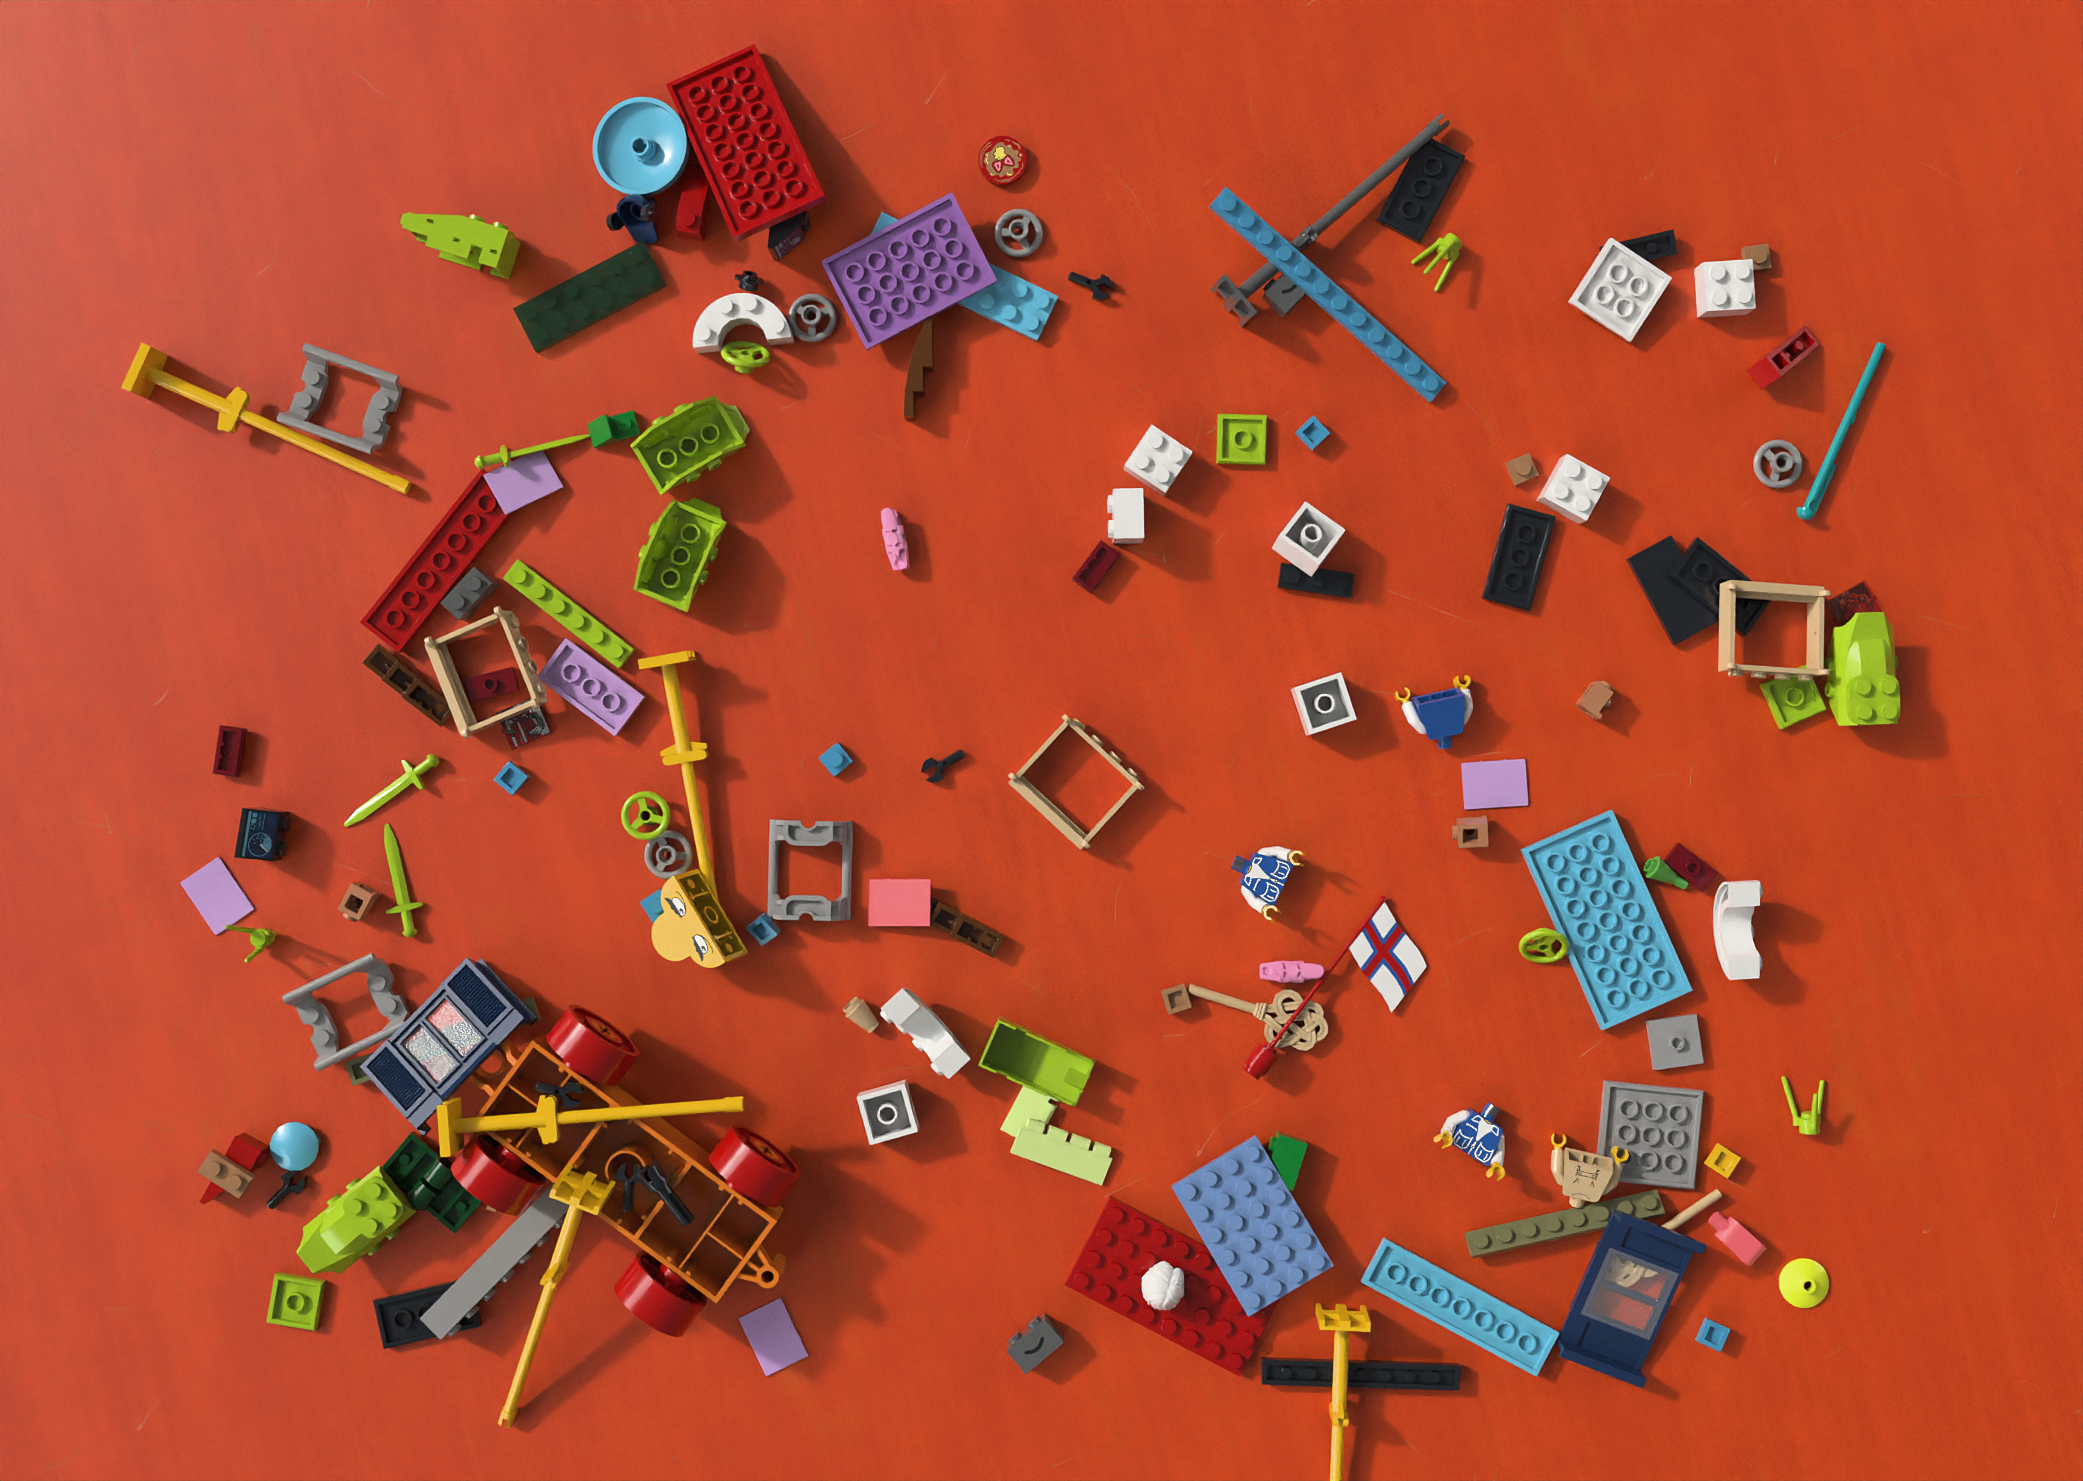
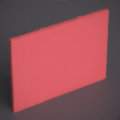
M888 878L869 880L868 926H930L931 879Z

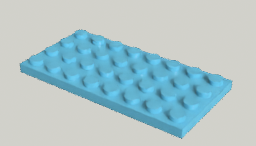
M1613 810L1603 812L1520 849L1556 931L1562 933L1568 939L1569 950L1567 956L1601 1030H1605L1693 991Z

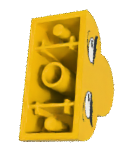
M699 869L675 875L664 884L661 891V905L664 913L656 919L652 927V942L662 957L670 961H680L691 957L697 964L703 967L714 968L743 957L748 953Z

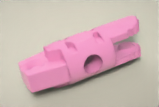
M885 508L881 511V521L887 555L894 571L910 568L909 553L904 527L900 523L898 512L894 509Z
M1304 961L1262 963L1259 968L1260 979L1279 983H1304V980H1318L1324 974L1323 967L1320 964L1304 963Z

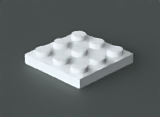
M1609 238L1568 303L1627 342H1631L1672 277L1618 241Z

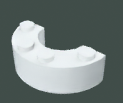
M750 293L730 294L714 301L699 317L693 333V348L697 353L721 351L726 334L732 328L742 324L754 325L762 329L770 345L794 343L792 330L781 311L767 299Z
M1758 880L1723 882L1715 896L1713 911L1715 945L1721 967L1729 980L1759 978L1760 970L1763 967L1762 957L1756 950L1753 942L1754 928L1751 925L1754 907L1760 906V898L1763 896V887Z
M903 987L881 1007V1016L889 1024L894 1022L904 1035L909 1033L914 1038L913 1044L921 1052L925 1051L933 1062L931 1067L939 1076L944 1074L950 1079L971 1059L950 1029L908 988Z

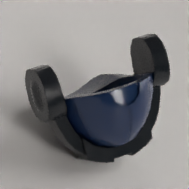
M630 194L617 203V212L610 213L607 216L606 224L611 231L620 230L625 225L637 243H654L658 240L654 221L658 218V204L653 197L645 198L639 194Z

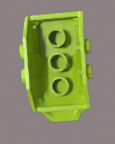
M716 396L692 402L689 405L686 403L681 404L673 410L674 413L670 416H661L652 422L653 426L649 427L631 444L632 449L660 495L665 494L685 481L688 483L695 481L701 476L700 473L707 468L713 470L722 464L721 460L746 446L744 441L750 429L736 406L724 404Z
M692 498L685 502L672 500L660 515L657 523H652L648 533L651 536L648 544H644L639 552L638 558L640 562L633 589L658 602L688 612L699 585H704L707 580L709 571H706L709 563L715 561L719 551L716 547L727 524L726 521L722 520L720 508L697 498Z
M1885 612L1855 613L1853 618L1844 626L1834 627L1826 653L1827 658L1824 660V669L1830 670V675H1827L1828 682L1825 684V694L1828 697L1829 705L1838 726L1898 724L1900 716L1899 682L1896 679L1898 658L1895 655L1894 625L1890 624Z
M380 1165L362 1180L357 1177L346 1186L348 1191L341 1196L338 1193L327 1202L329 1207L303 1227V1238L296 1252L313 1274L322 1272H337L341 1274L366 1253L369 1256L373 1255L382 1247L380 1242L383 1239L387 1238L390 1241L401 1232L399 1226L417 1212Z

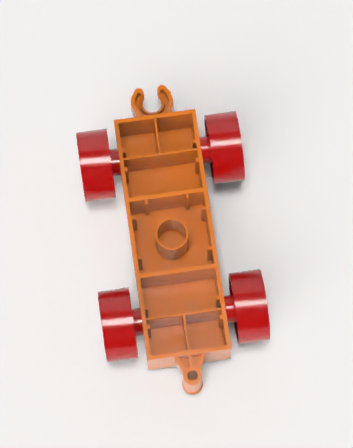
M570 1004L551 1031L532 1040L523 1053L518 1051L517 1047L509 1039H506L495 1050L502 1059V1065L497 1072L489 1073L480 1066L468 1078L475 1086L485 1090L491 1096L476 1117L536 1112L540 1095H546V1098L550 1096V1094L536 1091L535 1087L539 1081L565 1087L572 1080L579 1082L584 1088L585 1093L583 1094L575 1091L567 1093L572 1099L583 1101L573 1108L562 1107L563 1100L557 1096L559 1112L643 1105L618 1086L620 1080L640 1055L636 1045L610 1022L596 1013L575 1004ZM661 1117L560 1124V1138L556 1142L543 1144L538 1128L488 1131L486 1133L476 1132L451 1164V1171L454 1177L468 1192L493 1209L512 1216H519L524 1212L544 1185L545 1177L556 1183L568 1164L573 1165V1172L585 1176L587 1171L597 1174L596 1180L609 1185L611 1180L615 1181L614 1190L598 1216L645 1251H640L635 1255L614 1284V1291L625 1307L636 1317L655 1330L669 1336H683L707 1304L706 1296L717 1304L735 1278L756 1282L763 1288H772L777 1284L787 1267L786 1257L782 1253L777 1252L768 1255L761 1242L784 1211L780 1203L800 1178L801 1171L793 1160L776 1145L757 1132L740 1124L731 1125L711 1154ZM658 1160L670 1176L668 1183L693 1214L694 1220L687 1226H682L657 1193L648 1192L640 1181L634 1185L632 1211L629 1213L623 1212L624 1184L621 1180H616L618 1169L624 1163H628L627 1175L631 1178L634 1175V1164L638 1163L641 1168H644L646 1165L652 1168L653 1161Z

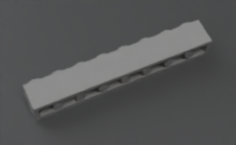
M555 1183L420 1318L440 1340L447 1335L451 1338L462 1327L459 1323L465 1317L470 1319L480 1309L477 1304L482 1299L488 1301L497 1292L495 1286L500 1281L505 1283L515 1273L513 1268L518 1263L523 1265L533 1255L530 1251L536 1245L541 1247L551 1237L548 1232L553 1227L558 1229L563 1225L569 1205L549 1197Z

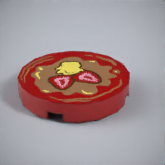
M997 136L989 139L982 146L979 152L978 165L982 176L988 182L1000 186H1008L1016 183L1025 172L1027 155L1023 146L1016 139L1009 136Z

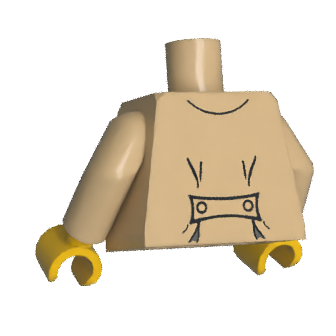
M1554 1133L1551 1135V1142L1554 1145V1150L1551 1152V1171L1556 1183L1562 1186V1194L1570 1197V1205L1582 1208L1585 1200L1597 1202L1601 1195H1606L1617 1187L1623 1168L1621 1163L1629 1157L1626 1149H1624L1621 1157H1617L1618 1146H1614L1611 1150L1613 1158L1567 1147L1562 1151V1146L1566 1143L1565 1135L1563 1134V1141L1559 1144L1554 1142Z

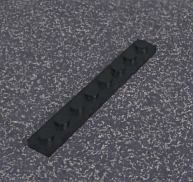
M1261 1357V1384L1332 1387L1334 1359ZM1349 1360L1347 1387L1460 1391L1459 1363Z

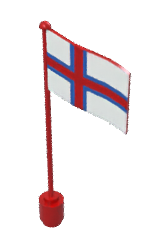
M1382 895L1379 897L1380 901L1270 1045L1265 1042L1263 1046L1259 1043L1255 1046L1244 1061L1246 1064L1243 1066V1069L1257 1080L1261 1076L1264 1077L1278 1059L1275 1056L1277 1051L1274 1049V1046L1348 949L1360 970L1382 995L1390 1013L1393 1012L1427 966L1418 948L1395 921L1386 905L1388 902L1386 896Z

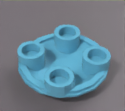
M294 1121L288 1122L279 1127L273 1134L270 1142V1152L275 1163L281 1168L289 1171L303 1170L316 1159L321 1138L306 1124Z

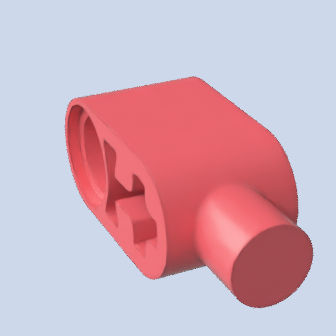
M1715 1212L1709 1218L1708 1223L1717 1230L1714 1236L1749 1267L1767 1249L1731 1216L1726 1219L1719 1212Z

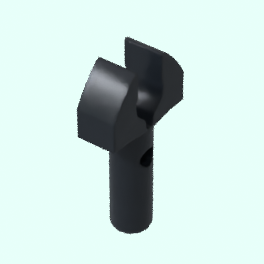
M1073 271L1068 275L1069 281L1091 289L1093 293L1092 299L1096 301H1104L1110 298L1109 294L1100 292L1098 287L1106 286L1112 290L1114 289L1110 278L1103 274L1096 280Z
M959 749L941 761H934L932 757L927 759L922 766L921 772H924L929 767H938L935 775L929 777L926 781L939 782L944 779L942 776L943 771L965 758V753Z
M572 1080L565 1087L540 1081L537 1082L535 1087L538 1092L561 1097L563 1100L562 1107L573 1108L583 1102L582 1100L572 1099L567 1093L571 1091L581 1094L585 1093L582 1085Z
M624 1163L616 1173V1180H621L624 1184L622 1211L626 1213L632 1211L634 1185L640 1181L637 1178V1174L642 1168L638 1163L634 1164V1175L631 1178L627 1175L628 1163Z
M299 1171L285 1172L280 1177L284 1181L283 1186L267 1201V1207L274 1209L290 1192H295L297 1195L300 1194L307 1187L308 1177L306 1176L298 1184L292 1185L293 1177Z

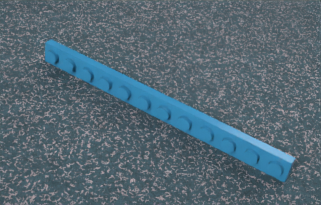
M1227 187L1221 191L1208 207L1427 402H1431L1447 383Z

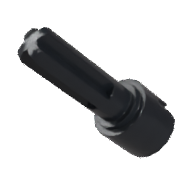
M654 1160L653 1167L651 1168L646 1165L639 1171L637 1178L648 1192L657 1193L682 1226H687L694 1220V1216L668 1183L670 1177L658 1160Z

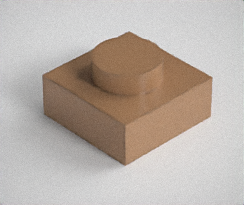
M1768 244L1746 246L1741 249L1742 260L1753 259V272L1772 268Z
M1529 453L1505 463L1514 486L1539 475Z
M1184 983L1160 990L1168 1015L1192 1008Z

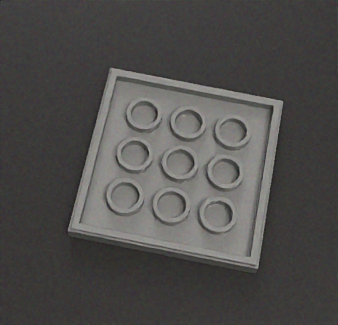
M1604 1080L1596 1154L1613 1158L1611 1150L1614 1146H1618L1617 1157L1623 1155L1624 1149L1628 1151V1159L1621 1163L1623 1168L1619 1182L1695 1189L1704 1091Z

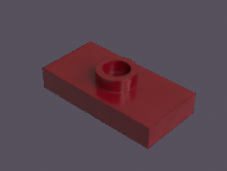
M1101 540L1071 580L1092 594L1121 554Z
M514 667L465 678L469 699L472 703L520 691Z
M220 725L213 774L240 777L247 734L246 728Z
M1676 843L1663 860L1675 873L1700 892H1704L1718 874V872L1680 843Z

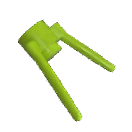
M1448 233L1443 239L1439 237L1432 246L1411 261L1414 265L1437 249L1438 255L1424 270V274L1427 275L1442 258L1449 259L1434 288L1435 292L1439 291L1454 261L1460 256L1458 251L1463 245L1460 239L1451 233Z
M225 925L227 930L249 933L251 935V944L256 949L245 958L244 961L246 963L250 962L258 954L263 953L265 947L271 946L275 941V936L278 934L277 931H272L269 928L256 929L254 927Z
M1782 1076L1783 1087L1793 1116V1125L1799 1126V1133L1819 1134L1825 1081L1820 1080L1818 1094H1813L1812 1111H1803L1801 1116H1798L1787 1078Z

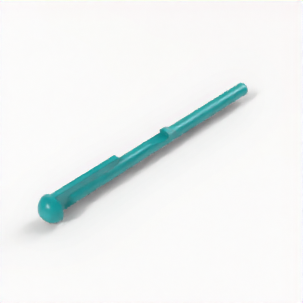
M1883 343L1876 344L1803 507H1797V516L1802 520H1811L1816 515L1819 504L1837 467L1833 463L1843 444L1850 424H1853L1855 421L1857 410L1886 349V345Z

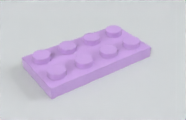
M565 638L538 674L540 681L614 736H618L646 698V696L567 638Z

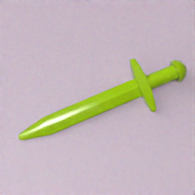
M590 434L567 437L507 452L506 447L502 445L500 453L483 457L478 455L474 462L479 469H484L485 466L501 462L507 468L510 466V458L571 444L590 437Z
M429 754L427 759L415 768L407 760H402L406 773L359 807L344 823V826L348 827L365 819L412 783L420 790H424L425 787L420 776L433 766L437 767L439 758L434 754Z
M385 824L384 845L398 906L386 910V913H401L405 930L402 933L405 937L412 938L417 934V929L414 928L411 910L423 906L424 903H410L397 840L390 825Z

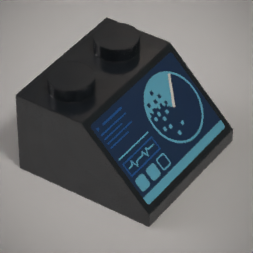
M808 210L769 227L768 250L774 260L779 261L805 239L806 231H810L811 217L808 216Z
M263 807L242 808L234 857L267 861L282 860V856L287 851L285 838L286 832L289 831L291 826L290 812Z

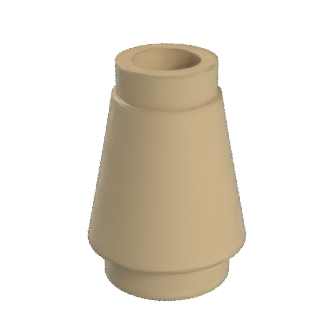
M855 997L843 1009L846 1013L845 1017L868 1033L872 1032L879 1024L863 999L860 1000L858 997Z

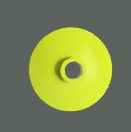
M1799 1258L1789 1262L1783 1268L1779 1277V1288L1782 1296L1790 1304L1799 1308H1810L1819 1304L1825 1298L1829 1288V1279L1825 1269L1819 1263L1811 1259ZM1810 1281V1287L1804 1289L1805 1282Z

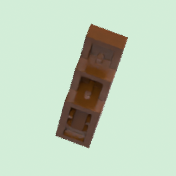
M932 317L926 318L909 364L904 399L905 420H915V396H924V371H934Z
M378 643L363 660L362 664L380 676L382 681L401 694L403 699L440 727L452 715L446 698L381 644Z
M931 896V926L994 958L1005 938L1004 935Z

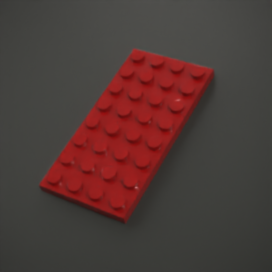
M755 44L666 84L735 242L741 241L827 201Z
M1109 1196L1065 1281V1286L1239 1377L1280 1298L1248 1317L1206 1245L1112 1196ZM1161 1261H1166L1174 1269L1180 1268L1184 1273V1296L1176 1307L1170 1310H1159L1148 1305L1142 1292V1277L1149 1271V1268Z

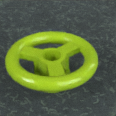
M735 341L726 344L721 350L723 359L734 365L735 370L740 373H752L754 368L764 366L770 360L769 351L762 345L754 342ZM761 353L763 355L761 359L754 360L756 354Z
M641 791L635 793L623 805L621 812L622 824L625 830L636 839H655L662 835L669 825V806L664 798L654 792ZM646 798L652 799L660 805L663 816L658 814L655 807L647 806ZM638 801L640 808L638 818L630 824L629 810ZM645 811H648L650 813L649 820H645L643 818V813ZM655 822L661 824L655 831L650 833L637 831L641 825H652Z
M1538 928L1523 936L1519 942L1521 955L1535 963L1555 962L1563 958L1569 950L1568 939L1562 933L1548 928ZM1556 939L1562 944L1561 949L1557 953H1555L1551 945ZM1528 950H1538L1539 952H1544L1547 956L1534 955Z

